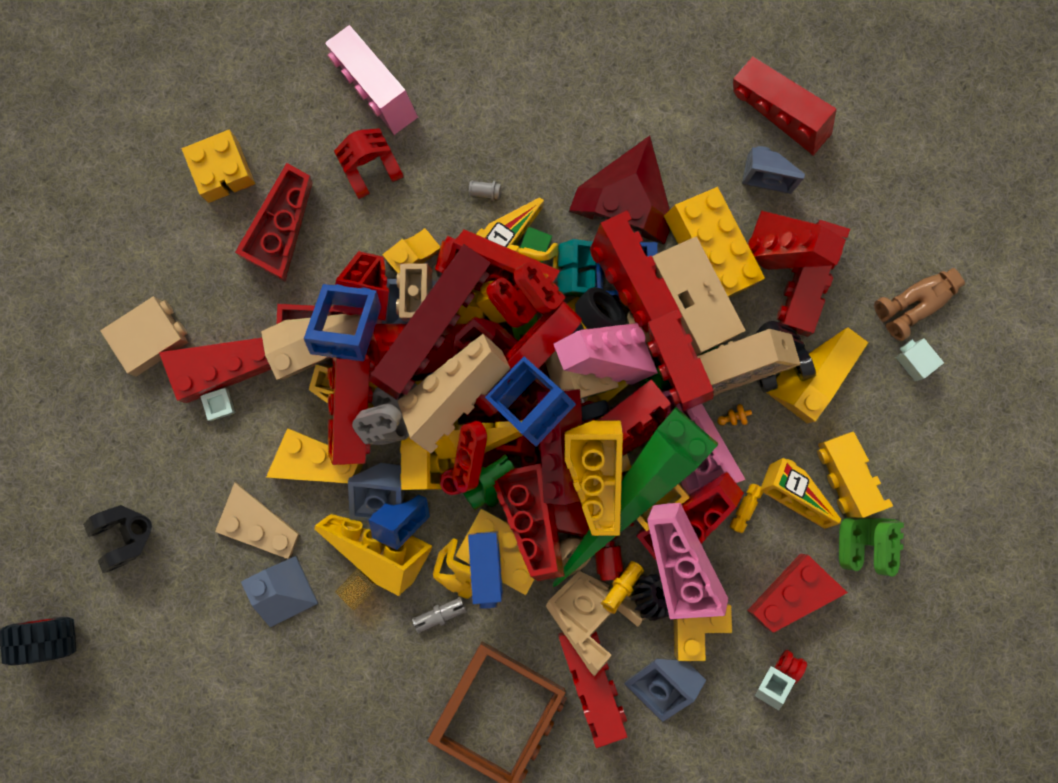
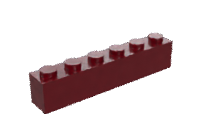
M463 244L372 372L368 381L396 400L401 393L407 395L415 384V381L411 379L416 371L420 373L424 371L431 360L427 357L431 349L433 348L436 351L446 339L442 335L447 327L451 330L461 317L457 314L461 306L467 308L475 297V294L472 293L476 285L482 287L490 275L486 270L491 262Z

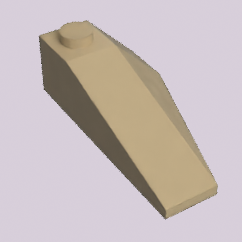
M340 314L327 316L323 331L355 335L361 315ZM311 318L285 320L261 331L265 356L276 380L287 379L332 358L311 355L309 353L304 336Z

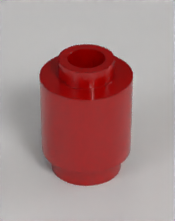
M610 541L595 553L597 574H600L601 581L620 578L621 572H623L621 547L615 546V541Z

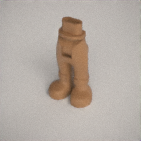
M952 268L947 272L942 271L937 275L920 280L902 294L894 297L892 301L886 297L879 298L875 301L874 308L880 320L885 322L895 316L897 312L903 311L907 306L919 301L918 305L885 326L895 339L904 341L911 334L909 326L915 325L918 321L942 308L953 295L958 293V289L965 285V281L959 272Z

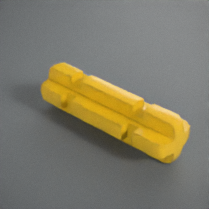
M750 484L746 492L748 495L744 496L735 514L737 517L733 518L730 524L732 530L738 533L745 531L747 527L746 521L750 520L758 504L757 499L761 498L763 494L760 491L761 486Z

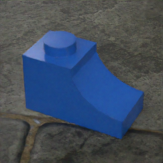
M418 494L410 501L402 504L389 505L385 503L368 519L372 538L398 550L430 517L427 498Z

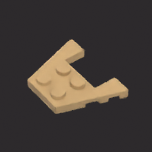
M578 571L548 601L546 607L589 671L595 676L612 656L591 638V635L612 614L601 605L602 600L610 592V585ZM626 596L617 610L639 627L646 618H641V612L634 610L636 604L630 600L633 596Z

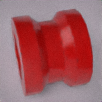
M785 650L774 668L794 679L795 685L802 678L807 667V661L802 658L797 659L791 651Z

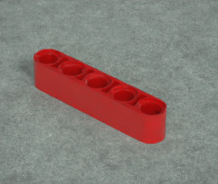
M563 300L559 307L544 314L505 355L510 368L512 369L525 356L539 369L556 351L554 343L571 335L580 325L582 318ZM488 393L486 395L481 394L476 399L475 405L490 417L498 410L485 398Z

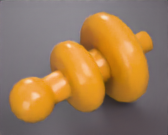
M738 404V412L735 413L734 410H729L728 416L718 417L717 423L724 426L726 423L731 422L733 426H736L737 420H740L742 425H747L748 420L746 416L752 415V411H744L743 405Z

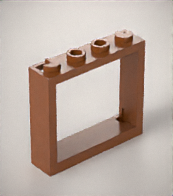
M482 641L427 742L498 783H522L528 773V770L525 769L530 759L533 761L536 759L541 749V745L538 744L543 735L548 736L554 725V721L551 720L556 710L561 712L567 699L564 696L566 693L565 688ZM487 655L553 692L511 772L506 771L444 735Z

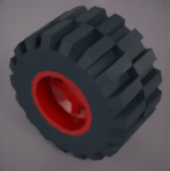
M57 617L16 623L1 628L0 647L2 664L11 666L24 665L72 655L76 652L74 619L70 617Z

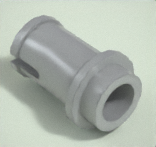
M471 180L469 184V197L491 198V201L500 199L501 184H497V181L487 183Z

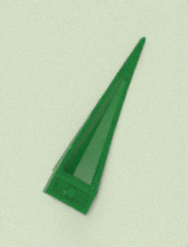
M677 407L658 426L621 481L620 532L695 471L718 446V443ZM589 529L563 567L565 576L556 578L553 582V587L561 583L616 536H592Z

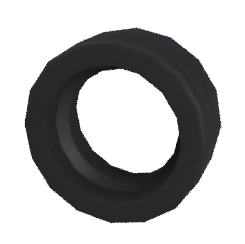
M589 288L575 304V311L582 318L581 322L587 329L624 325L626 322V316L621 305L612 295L601 288Z

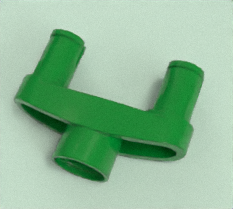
M505 454L485 468L483 466L478 486L463 493L475 511L484 504L492 508L499 503L498 494L494 487L495 481L515 469Z

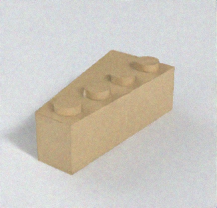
M484 334L472 341L457 355L449 359L434 373L427 376L421 383L410 390L407 395L398 400L410 439L429 453H432L438 447L436 442L443 434L448 436L455 429L453 424L463 413L468 415L471 412L476 399L481 394L486 395L511 369L503 351Z

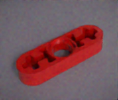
M479 421L464 424L460 429L452 478L455 487L462 493L476 488L479 483L487 443L486 429Z

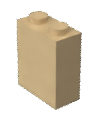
M153 296L100 330L127 374L138 376L161 361L159 352L178 350L189 343L185 337L187 334L186 329L179 321L175 322L171 316L174 311L166 300L161 301Z

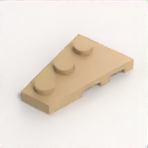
M234 482L215 531L287 559L291 558L300 535L236 482Z

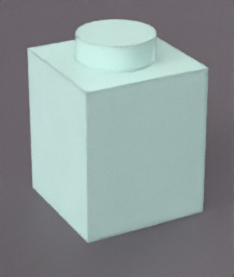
M924 338L916 342L913 339L899 348L902 353L895 357L915 382L926 378L944 364Z
M771 666L755 696L779 711L795 680Z

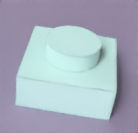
M227 388L200 396L208 421L235 414Z

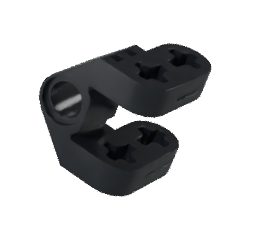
M768 321L757 330L755 334L767 329L792 334L801 364L793 367L801 381L816 376L813 361L806 351L801 337L797 335L796 329L777 321ZM775 374L757 380L764 393L778 388Z
M119 505L94 514L86 520L83 525L88 537L103 533L120 523L119 530L124 543L127 544L106 553L98 560L102 573L122 567L141 555L152 530V523L148 517ZM131 524L139 525L142 528V534L137 535L133 533Z

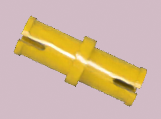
M630 561L620 578H616L613 581V588L601 602L605 610L615 614L625 597L632 594L633 586L644 573L641 565Z

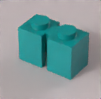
M572 239L558 245V267H562V271L558 275L557 287L559 288L558 291L562 292L564 296L581 297L589 288L595 287V270L578 273V269L596 265L590 252L593 241Z

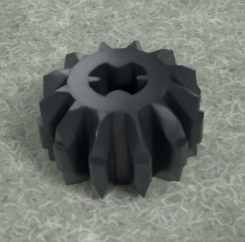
M650 574L639 578L633 587L632 593L634 596L630 599L636 604L634 610L641 612V618H648L650 621H657L668 617L669 613L661 578L657 574Z

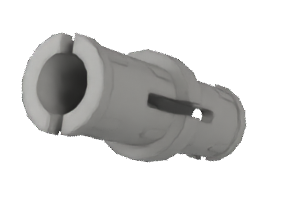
M460 596L442 606H439V604L433 606V610L413 617L412 622L417 627L415 628L417 633L420 634L422 631L438 624L441 626L445 625L447 620L467 613V609L463 605V599Z

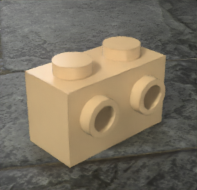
M400 264V273H397V288L400 289V296L396 301V313L404 322H409L432 289V269L428 264Z

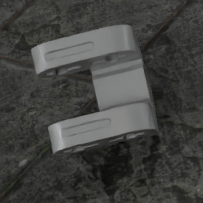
M415 383L410 390H412L414 387H416L417 384ZM376 387L372 398L374 407L360 411L352 423L354 431L365 444L385 445L405 440L409 437L398 404V400L404 396L403 393L396 400Z

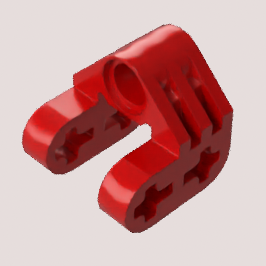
M380 128L355 131L349 134L334 150L358 199L370 193L357 167L371 162L377 157H380L393 183L404 178Z
M527 262L514 271V280L520 288L518 291L505 278H498L491 282L486 290L489 300L507 323L514 328L528 323L537 312L546 314L556 309L566 298L562 292L558 291L557 285L551 282V277L542 273L532 262Z

